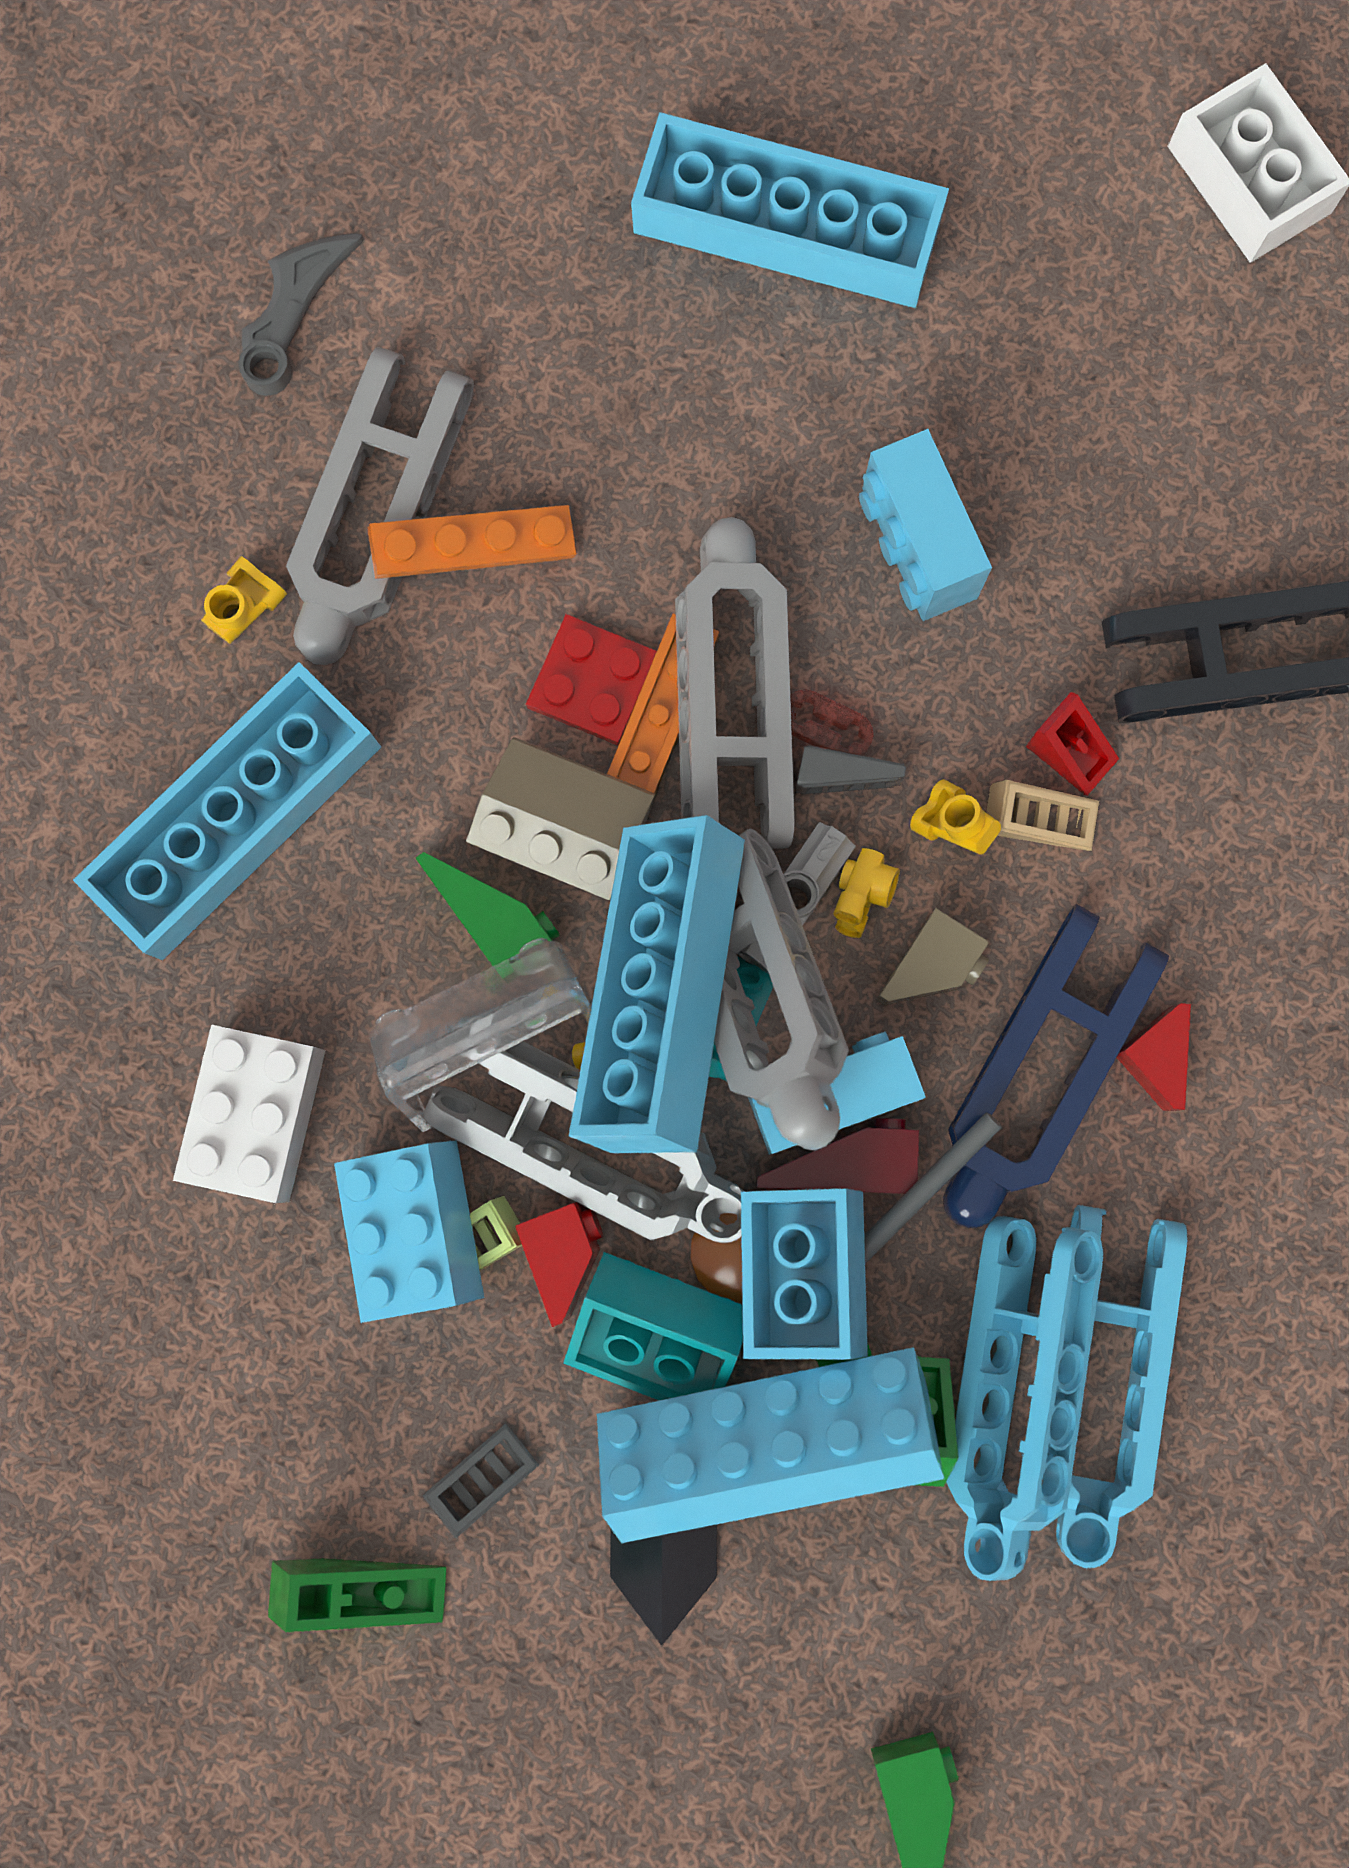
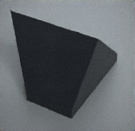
M717 1524L621 1543L610 1528V1577L661 1646L717 1578Z

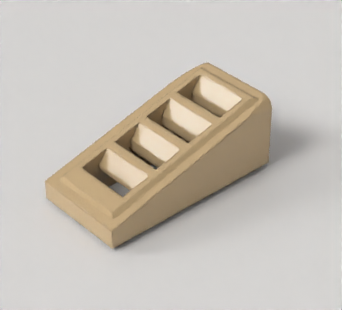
M1004 780L991 785L987 814L998 820L1001 824V831L997 836L1092 851L1099 801ZM1016 798V800H1015V807H1014V814H1013V821L1011 822L1012 812H1013V806H1014V799ZM1030 801L1037 802L1033 827L1026 825ZM1051 804L1058 805L1054 831L1047 830ZM1070 808L1079 809L1077 824L1081 811L1084 810L1080 837L1066 834Z

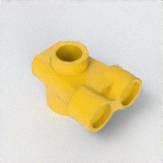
M242 556L226 573L230 577L227 584L216 586L207 594L204 601L206 613L201 619L207 627L229 644L267 608L273 611L287 595L282 587L264 575ZM236 608L238 609L237 613L234 616L226 619V616L230 610Z
M943 779L933 787L928 802L915 811L910 822V828L930 841L940 837L982 855L1000 833L1001 824L983 811L975 798L966 795L964 789Z
M862 848L857 861L848 859L843 867L839 888L845 891L841 892L833 915L838 919L835 929L845 936L852 938L862 937L871 903L888 908L892 902L899 880L900 869L885 865L882 853Z

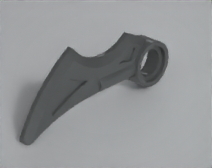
M361 234L337 235L314 240L287 250L268 261L274 280L272 298L261 316L242 328L243 351L240 354L238 364L239 371L250 390L258 395L270 396L283 391L289 384L292 369L286 351L319 289L336 268L362 244L363 238ZM263 359L277 361L279 366L273 376L261 379L253 375L254 367L259 361Z

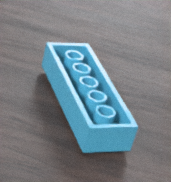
M659 112L631 201L633 232L916 308L941 224L949 188Z
M298 662L80 872L73 881L144 954L164 960L381 748V745L371 732Z
M707 815L623 828L569 1132L570 1137L610 1153L697 1152L745 839Z
M914 1347L597 1414L602 1516L621 1543L944 1479L926 1379Z

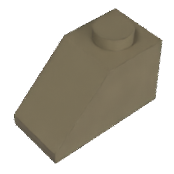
M935 908L878 995L876 1001L883 1005H889L955 991L962 986L964 981L973 985L989 961L987 957L982 955L989 941Z

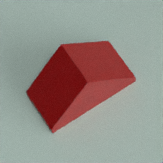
M1073 692L1068 694L1026 745L1029 750L1085 796L1089 795L1119 760V757L1079 695Z
M1180 1003L1168 1007L1126 1043L1116 1057L1163 1111L1185 1110L1191 1004Z

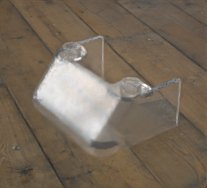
M545 938L530 941L519 950V954L406 1010H392L376 1020V1026L371 1030L369 1038L380 1084L386 1097L422 1132L432 1128V1126L425 1120L424 1108L418 1093L581 1012L589 1024L592 1003L562 944L558 941H548Z

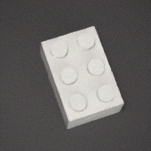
M1266 63L1182 113L1168 145L1172 154L1250 263L1330 215L1349 187V177Z
M211 1025L173 1181L273 1203L290 1202L326 1050Z

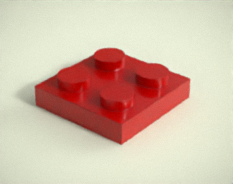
M566 614L528 697L526 707L619 746L657 651Z

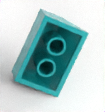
M604 1252L584 1298L563 1364L659 1401L723 1388L728 1382L743 1343V1305Z

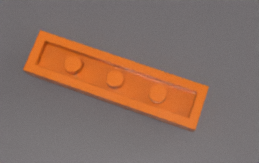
M569 505L370 523L367 528L375 579L556 561L574 558L577 555Z
M673 613L607 775L654 794L658 790L679 738L676 615ZM713 629L714 649L720 634V631Z

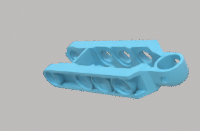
M1077 1205L1072 1215L1071 1228L1092 1231L1101 1239L1102 1215H1106V1210ZM1163 1219L1154 1220L1150 1229L1139 1307L1097 1300L1094 1321L1136 1328L1115 1482L1072 1475L1067 1510L1058 1516L1056 1528L1058 1545L1061 1551L1075 1565L1083 1568H1096L1107 1562L1112 1556L1116 1545L1119 1518L1136 1509L1153 1495L1187 1251V1229L1184 1223ZM1076 1249V1253H1075L1074 1265H1075V1262H1076V1259H1077V1249ZM1061 1360L1058 1367V1374L1061 1368ZM1052 1415V1419H1051V1423H1050V1429H1051L1052 1422H1053V1415Z
M998 1216L989 1223L984 1234L955 1420L958 1460L946 1481L956 1503L968 1515L964 1541V1557L973 1575L981 1580H1008L1019 1574L1023 1570L1028 1557L1031 1531L1042 1530L1067 1510L1103 1264L1102 1242L1098 1235L1092 1231L1071 1227L1062 1228V1233L1054 1247L1050 1274H1045L1039 1315L1027 1312L1037 1240L1035 1229L1031 1223L1025 1219ZM1010 1234H1012L1013 1245L1009 1254H1007V1240ZM1076 1249H1077V1259H1076V1262H1075V1265H1074L1075 1253H1076ZM1023 1334L1036 1336V1340L1040 1341L1034 1385L1029 1384L1027 1396H1031L1032 1399L1025 1441H1020L1019 1452L1023 1453L1018 1493L1014 1494L1008 1491L1002 1475ZM996 1339L997 1351L991 1361L990 1351ZM1061 1360V1368L1058 1374V1367ZM988 1393L989 1404L984 1414H982L983 1400ZM1052 1415H1053V1422H1052V1426H1051V1429H1050V1423H1051V1419H1052ZM980 1448L981 1457L974 1469L975 1454ZM1044 1472H1045V1477H1044V1481H1043V1484H1042V1478H1043V1474H1044ZM981 1539L980 1550L977 1552L975 1545Z

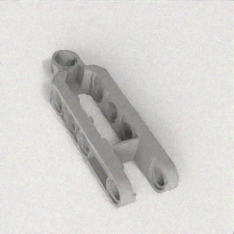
M382 347L375 348L371 353L286 564L299 596L304 602L295 624L294 641L300 652L310 662L318 665H328L342 658L356 626L363 625L389 613L403 577L375 579L372 555H370L361 581L345 587L319 578L330 547L335 548L339 540L336 532L348 502L353 503L355 500L356 492L354 486L366 457L371 458L375 447L409 458L384 522L426 518L473 397L474 381L472 378L449 370L445 371L437 385L416 439L383 427L392 406L389 398L399 376L400 364H405L404 356Z
M734 517L722 518L711 525L701 540V572L675 599L681 819L707 815L719 823L717 766H754L755 806H760L761 836L768 842L771 848H789L794 834V792L787 589L761 563H756V541L752 529L743 520ZM720 589H738L739 593L749 602V607H754L755 642L750 646V656H755L756 693L752 695V706H757L758 737L716 736L712 597Z
M750 828L738 835L745 839L738 882L744 904L734 910L714 1043L730 1091L755 1099L757 1104L770 1108L775 1125L784 1138L805 1149L817 1150L831 1142L839 1129L840 1112L831 1084L841 1073L849 1049L778 859L768 842L757 831ZM756 940H758L792 1037L787 1054L770 1065L765 1055L770 1052L766 1042L760 1040L751 1011L754 1009L753 1002L745 996L736 970L740 967L736 954Z
M477 1020L463 1022L453 1049H457L467 1058L490 1069L489 1075L526 1094L514 1118L461 1090L439 1086L434 1088L423 1113L425 1120L432 1127L649 1240L672 1235L685 1228H689L719 1243L732 1242L742 1236L741 1192L745 1191L738 1185L715 1174L717 1166L704 1133L700 1132L697 1152L654 1153L681 1167L679 1172L684 1174L677 1190L662 1194L538 1130L551 1101L573 1112L580 1075L579 1069L490 1024ZM723 1213L737 1214L735 1223L729 1225L722 1223L719 1217Z

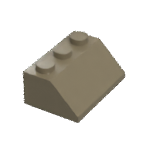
M514 737L511 739L482 793L466 842L610 901L623 828L645 825L656 794Z

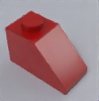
M578 1202L515 1225L552 1327L562 1324L570 1318L599 1254L600 1247L597 1240L603 1238L602 1228L595 1211L591 1209L585 1210V1207Z

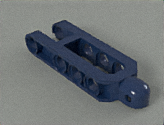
M1075 904L1066 916L948 1128L952 1146L986 1112L993 1115L1051 1009L1091 1031L1089 1039L1093 1041L1079 1067L1073 1073L1068 1074L1064 1083L1068 1087L1049 1118L1043 1119L1039 1127L1043 1132L1027 1160L1014 1163L987 1148L985 1144L951 1178L943 1195V1206L947 1216L958 1225L967 1228L982 1227L988 1224L997 1214L1008 1192L1049 1181L1169 960V955L1144 942L1140 947L1143 951L1129 976L1124 982L1117 985L1103 1012L1062 991L1100 919L1099 916L1078 904Z

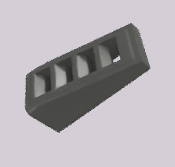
M807 745V747H804L795 793L803 795L894 788L901 785L905 777L906 766L901 763Z
M504 1424L422 1495V1498L456 1539L535 1470L539 1464L508 1425ZM499 1443L520 1467L512 1475L492 1451ZM482 1458L486 1460L503 1482L496 1489L475 1465ZM466 1472L486 1496L479 1504L459 1480ZM449 1487L470 1511L462 1519L442 1495Z

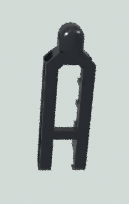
M1349 581L1134 610L1104 619L1102 621V630L1106 649L1113 645L1145 641L1146 646L1186 640L1193 679L1143 685L1118 692L1114 695L1118 722L1132 723L1349 693V657L1227 674L1220 635L1222 630L1245 627V631L1250 632L1256 631L1261 625L1294 620L1295 625L1306 624L1311 618L1345 614V618H1349Z

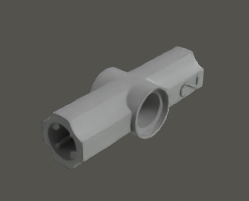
M821 822L814 828L783 874L788 888H799L807 896L808 904L801 909H796L802 926L812 915L815 907L856 848V845L845 834L833 826H828ZM758 940L737 953L744 961L759 967L762 971L769 974Z

